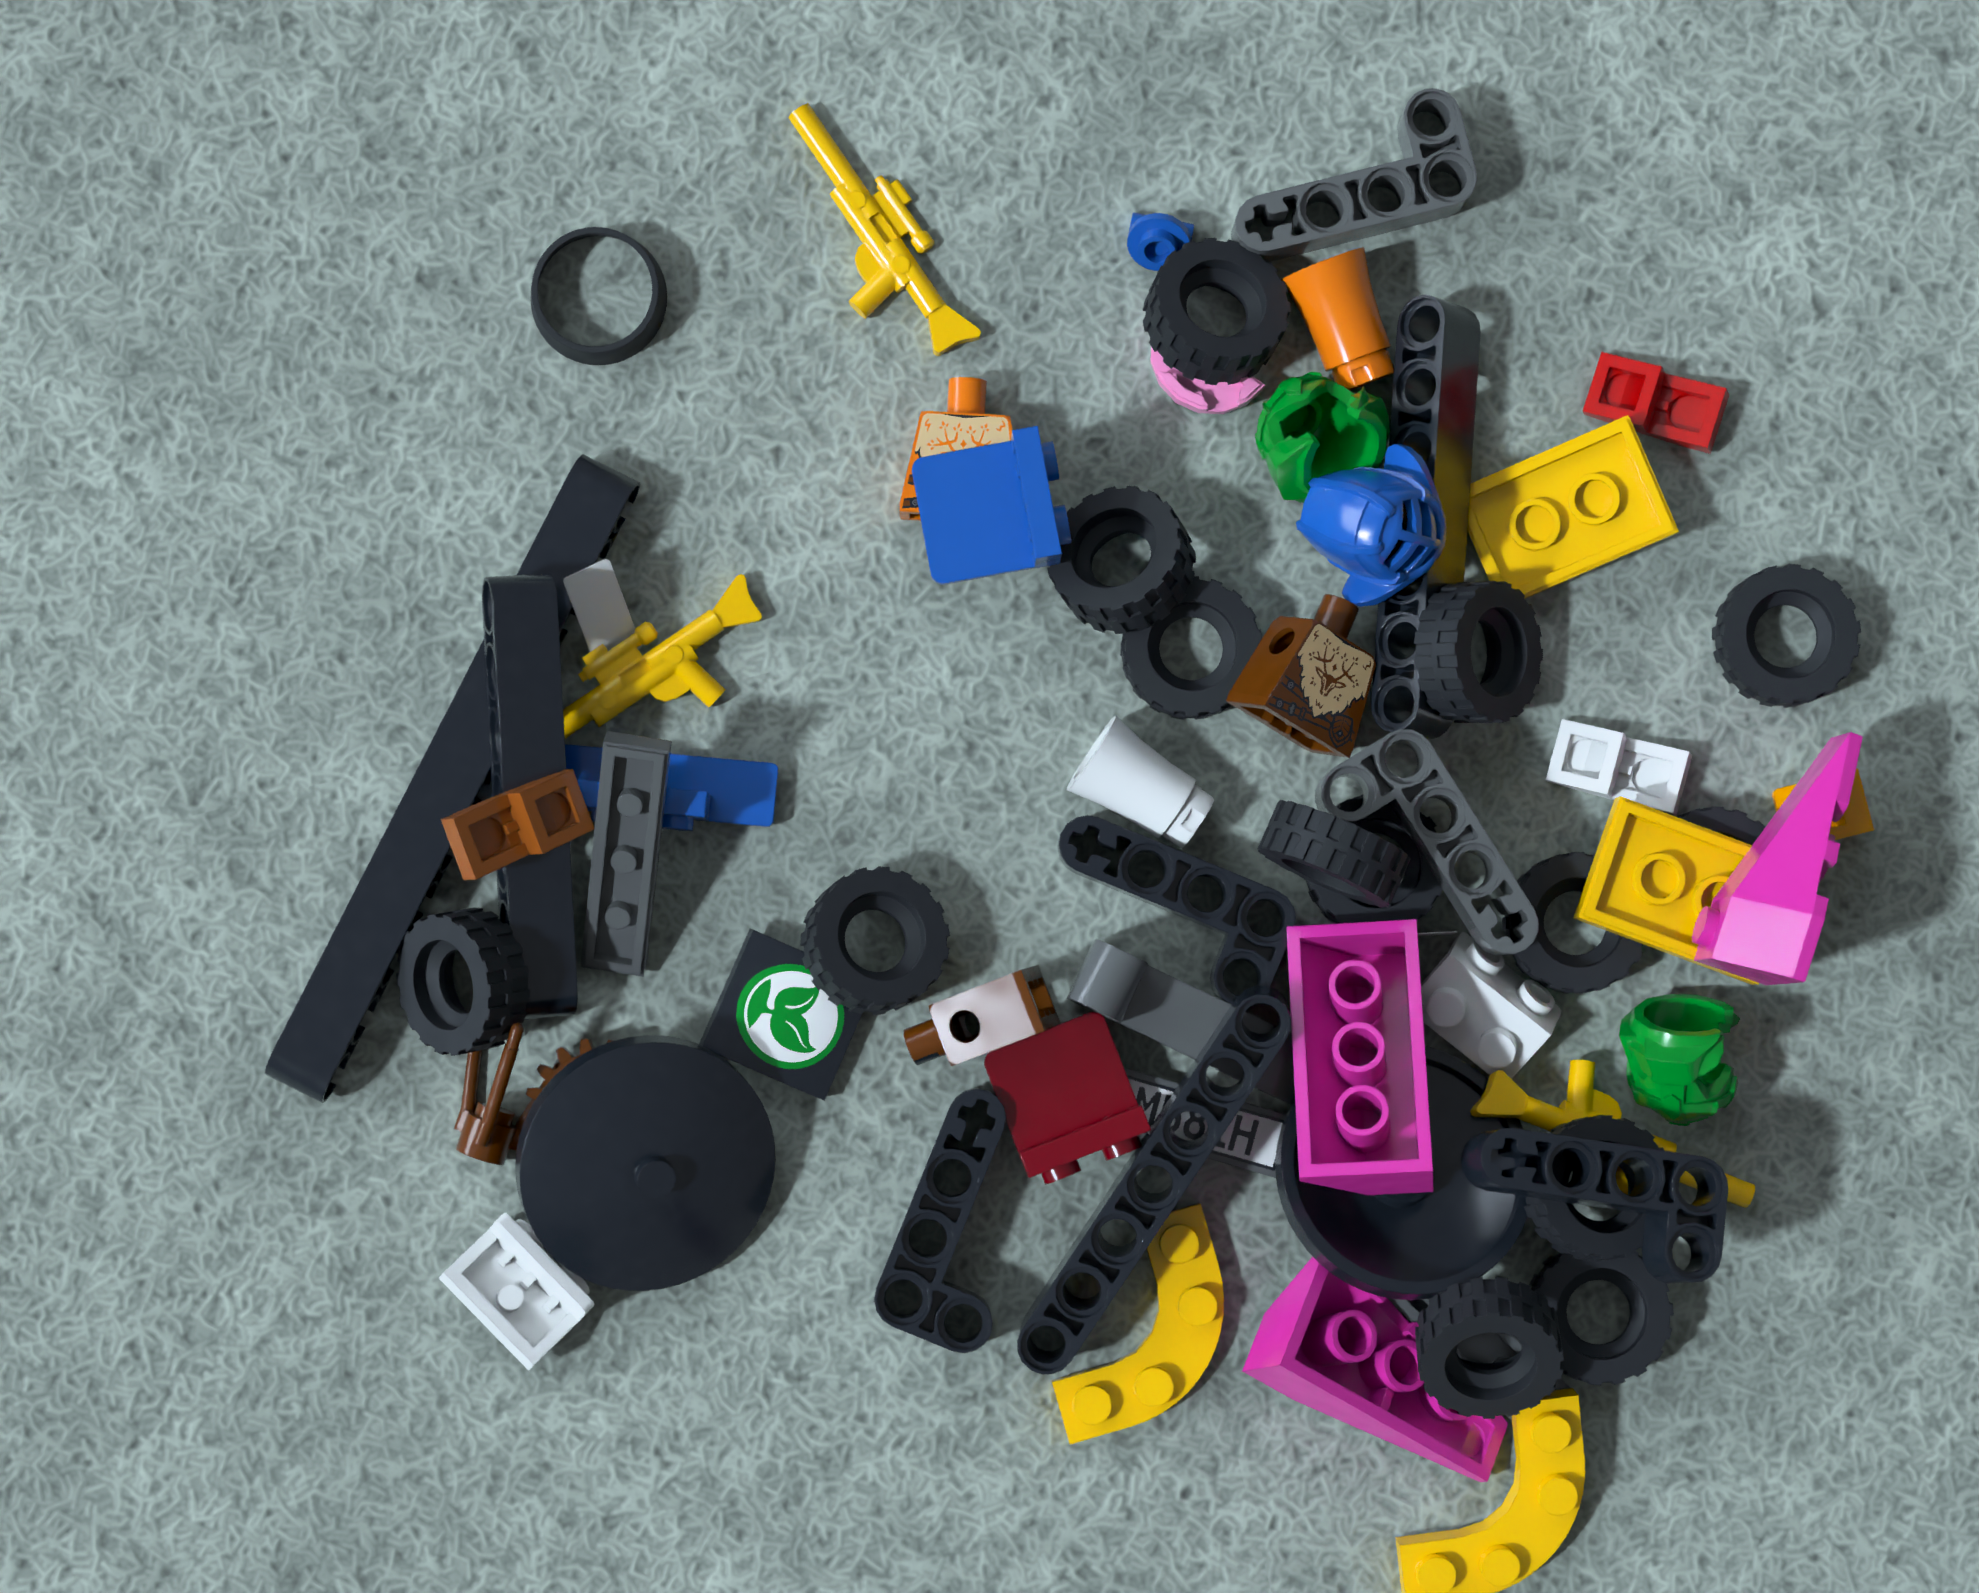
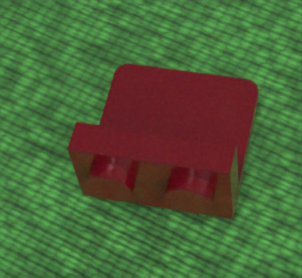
M1097 1012L1086 1013L1058 1024L1051 1029L991 1051L984 1059V1066L996 1097L1004 1106L1006 1123L1026 1174L1029 1178L1041 1174L1045 1185L1081 1171L1077 1159L1102 1150L1107 1161L1142 1147L1138 1135L1151 1130L1142 1105L1137 1103L1106 1021Z

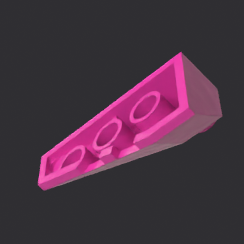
M1849 732L1829 739L1713 898L1711 907L1705 906L1699 913L1692 934V942L1698 944L1694 961L1763 985L1803 983L1806 981L1829 902V898L1817 895L1818 886L1828 868H1832L1837 863L1840 844L1835 842V836L1829 834L1832 821H1839L1849 805L1863 736Z
M1313 1256L1264 1313L1242 1372L1294 1401L1478 1482H1488L1508 1426V1422L1502 1415L1495 1416V1419H1483L1482 1416L1475 1415L1467 1417L1459 1415V1412L1451 1408L1447 1410L1440 1406L1438 1400L1434 1396L1430 1397L1425 1391L1424 1380L1420 1381L1415 1339V1326L1419 1327V1324L1417 1322L1409 1323L1388 1298L1362 1291L1334 1276L1319 1264Z

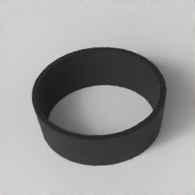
M582 228L569 232L557 239L539 259L531 285V310L539 332L546 342L558 353L583 364L609 365L636 355L655 337L666 313L667 287L659 264L653 255L639 242L619 231L609 228ZM594 236L612 237L631 245L645 261L652 281L651 303L641 324L624 339L604 346L581 345L561 336L550 326L544 317L538 299V283L550 259L566 245L579 239Z

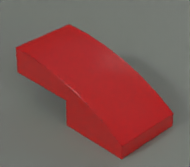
M1601 352L1583 413L1608 423L1629 415L1634 429L1638 433L1711 454L1730 394L1725 387L1666 374L1662 366Z

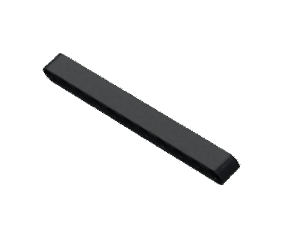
M584 454L576 460L517 573V575L551 574L553 576L557 592L560 646L568 633V630L563 627L569 615L576 616L563 582L564 578L595 564L599 557L602 559L606 558L626 519L620 515L627 501L634 504L640 489V482ZM484 639L266 1065L265 1074L321 1103L326 1102L334 1091L336 1084L332 1083L331 1080L338 1067L343 1070L345 1069L365 1030V1027L360 1024L367 1010L374 1012L395 971L389 967L396 953L399 954V950H402L404 945L403 939L407 931H412L414 928L413 924L422 918L424 913L418 911L426 896L432 899L453 858L448 855L451 846L441 819L481 802L482 800L477 798V795L483 783L490 785L492 781Z

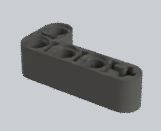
M1437 88L1424 89L1415 93L1407 102L1397 126L1398 139L1404 159L1252 197L1246 200L1238 210L1231 231L1232 241L1239 242V245L1248 251L1261 254L1260 257L1268 263L1448 218L1457 214L1466 205L1473 193L1477 182V174L1462 114L1456 100L1448 92ZM1420 112L1435 114L1441 120L1444 132L1437 136L1422 134L1416 129L1413 123V116ZM1436 172L1451 174L1459 184L1460 193L1453 197L1438 195L1432 190L1429 176ZM1375 187L1390 189L1399 200V208L1392 212L1376 210L1368 200V191ZM1315 202L1327 203L1335 209L1338 215V223L1326 228L1316 226L1309 220L1306 208ZM1288 208L1293 209L1292 223L1275 227L1269 241L1262 242L1258 232L1248 233L1254 218L1261 217L1263 225L1271 227L1283 224L1289 211ZM1292 228H1293V230H1294L1296 236H1293V235L1291 234Z
M1399 729L1391 732L1340 763L1319 780L1315 789V803L1318 810L1350 823L1360 821L1384 805L1390 804L1473 939L1484 951L1493 955H1510L1525 950L1534 942L1538 933V917L1533 906L1431 743L1422 734L1410 729ZM1404 744L1415 752L1417 768L1411 777L1400 778L1393 775L1387 768L1385 754L1390 745ZM1348 777L1360 785L1363 792V801L1356 811L1345 812L1333 804L1330 797V787L1335 779ZM1428 798H1437L1444 801L1450 809L1451 823L1444 833L1429 831L1422 824L1420 808ZM1462 853H1472L1478 856L1486 868L1484 881L1476 889L1463 886L1457 880L1454 873L1455 863ZM1499 886L1503 896L1491 899V901L1502 916L1513 913L1517 917L1519 923L1511 929L1515 939L1512 941L1508 936L1495 938L1491 931V928L1498 923L1494 911L1489 904L1480 906L1476 910L1471 901L1491 894Z
M1098 939L1093 940L1066 998L1128 1029L1144 1034L1158 1041V1043L1194 1060L1231 1007V1004L1149 966L1147 962ZM1246 1011L1242 1018L1244 1025L1250 1031L1257 1034L1268 1033L1276 1027V1025ZM1289 1032L1286 1041L1254 1087L1290 1105L1295 1100L1291 1032ZM1219 1058L1209 1065L1238 1081L1242 1079L1244 1074L1242 1066L1231 1058Z

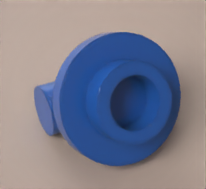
M1133 212L1127 238L1128 251L1134 261L1142 267L1159 271L1169 254L1174 250L1178 252L1182 249L1183 244L1191 242L1194 224L1181 222L1177 218L1163 213L1145 215Z

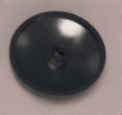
M662 1035L627 1037L600 1045L582 1054L567 1064L543 1088L527 1114L520 1132L515 1163L517 1190L523 1211L535 1235L554 1259L569 1271L592 1283L612 1289L626 1291L664 1289L693 1280L712 1270L736 1251L749 1236L760 1219L771 1193L776 1163L775 1142L768 1114L760 1098L742 1074L722 1056L702 1045L681 1038Z
M1425 1046L1433 1164V1192L1364 1195L1301 1182L1299 1180L1295 1100L1286 1114L1277 1141L1275 1170L1278 1193L1285 1215L1297 1238L1318 1263L1334 1276L1362 1291L1391 1299H1431L1437 1293L1440 1295L1447 1291L1448 1286L1455 1283L1463 1284L1470 1282V1279L1482 1277L1508 1253L1520 1235L1527 1219L1524 1208L1527 1205L1525 1196L1491 1192L1477 1188L1467 1180L1461 1165V1155L1464 1146L1471 1137L1481 1132L1503 1128L1523 1129L1520 1120L1517 1118L1474 1117L1471 1115L1472 1107L1485 1092L1488 1078L1463 1060ZM1497 1149L1492 1150L1490 1155L1491 1162L1500 1164L1501 1169L1524 1167L1527 1158L1502 1157L1498 1155Z

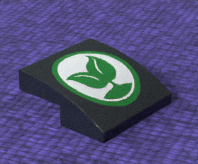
M750 928L699 1045L714 1051L724 1058L825 1101L863 1013L850 1012L848 1007L841 1004L837 1006L828 1000L829 996L822 989L818 991L811 981L813 977L809 969L805 970L802 960L805 956L804 951Z

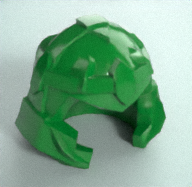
M1309 372L1303 376L1291 377L1282 381L1271 398L1262 403L1263 410L1258 418L1257 433L1255 434L1256 445L1262 461L1265 460L1268 464L1269 472L1283 500H1295L1304 503L1310 490L1308 483L1312 478H1319L1336 471L1357 467L1378 468L1386 453V440L1390 432L1387 409L1382 398L1367 393L1364 386L1358 393H1353L1335 381L1323 377L1320 372Z
M1696 994L1656 996L1647 998L1634 1007L1621 1020L1619 1037L1628 1059L1626 1076L1635 1102L1642 1107L1652 1109L1664 1117L1669 1124L1678 1126H1689L1690 1123L1715 1115L1719 1108H1726L1732 1102L1738 1087L1737 1076H1734V1068L1721 1062L1724 1053L1723 1034L1729 1033L1730 1029L1737 1025L1740 1020L1733 1013L1734 1008L1721 1000Z

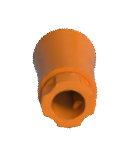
M1364 247L1320 261L1281 279V281L1285 282L1288 293L1304 319L1317 347L1325 371L1332 370V379L1337 384L1344 386L1350 391L1394 373V367L1390 359L1391 356L1386 350L1391 347V344L1381 321L1371 286Z

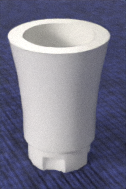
M1116 715L1097 737L1066 789L1108 808L1135 823L1156 838L1162 835L1166 840H1170L1181 848L1192 838L1214 802L1212 796L1201 790V787L1195 785L1196 779L1171 764L1143 742Z

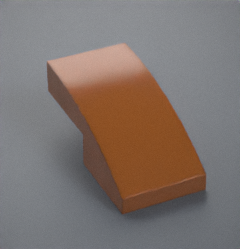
M566 769L524 784L441 819L463 880H477L525 856L544 854L595 829L573 769Z

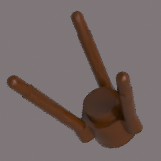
M520 1023L513 1024L510 1029L487 1103L478 1102L477 1107L476 1098L482 1050L468 1053L461 1109L454 1126L455 1130L461 1132L456 1145L457 1151L469 1157L496 1165L505 1164L509 1149L517 1150L520 1132L525 1121L524 1115L529 1113L535 1101L531 1099L515 1125H512L515 1113L501 1107L524 1032V1027ZM557 1062L553 1068H558L561 1065L560 1062ZM543 1080L540 1085L541 1088L544 1087L546 1080Z

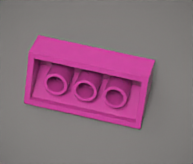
M1417 919L1287 926L1299 1180L1364 1195L1433 1192V1164Z

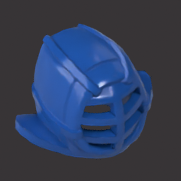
M1403 444L1389 446L1385 454L1384 469L1357 467L1336 471L1319 478H1312L1309 481L1310 490L1303 504L1301 519L1296 522L1297 530L1331 564L1350 575L1343 587L1342 595L1344 599L1356 606H1373L1387 600L1427 573L1441 555L1446 541V516L1425 461L1411 447ZM1403 502L1407 511V530L1402 529ZM1398 540H1403L1398 551L1386 560Z

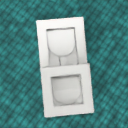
M1562 719L1546 781L1611 800L1621 796L1669 815L1677 816L1692 754L1689 751L1629 738L1621 732Z

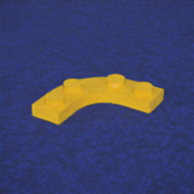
M1200 1203L1171 1211L1147 1247V1253L1156 1280L1158 1311L1151 1332L1138 1348L1112 1363L1051 1380L1070 1445L1132 1427L1158 1416L1185 1396L1200 1379L1208 1366L1221 1333L1224 1315V1292L1219 1264Z
M1573 1388L1554 1390L1550 1396H1544L1540 1400L1541 1403L1532 1409L1528 1407L1519 1411L1520 1414L1511 1416L1516 1455L1514 1482L1502 1505L1487 1518L1460 1529L1395 1537L1402 1593H1496L1519 1583L1534 1573L1556 1552L1575 1521L1580 1508L1585 1482V1455L1579 1396Z

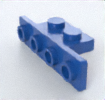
M565 744L566 769H573L587 809L591 811V820L595 822L603 748ZM671 754L662 829L693 831L694 820L761 827L772 826L774 823L779 772L777 765L768 762Z

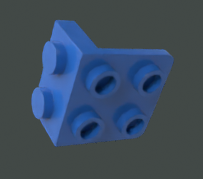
M1038 426L1012 430L1011 441L920 457L912 465V476L930 573L936 583L947 585L1060 564L1062 555L1060 545L1071 543V534L1065 505L1053 507L1048 482L1059 480L1053 441L1041 443Z

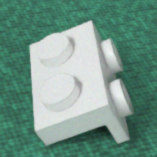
M1462 932L1455 939L1446 956L1421 983L1423 1022L1489 1075L1497 1070H1503L1512 1079L1552 1035L1562 1012L1560 1007L1555 1004L1551 993L1544 986L1534 980L1523 979L1505 964L1502 955H1493L1484 951L1465 932Z
M503 1213L487 1232L442 1273L439 1279L529 1371L595 1304L588 1296L590 1290L584 1279L569 1271L563 1265L559 1267L543 1250L544 1246L535 1235L530 1224L522 1219L514 1221L507 1213Z

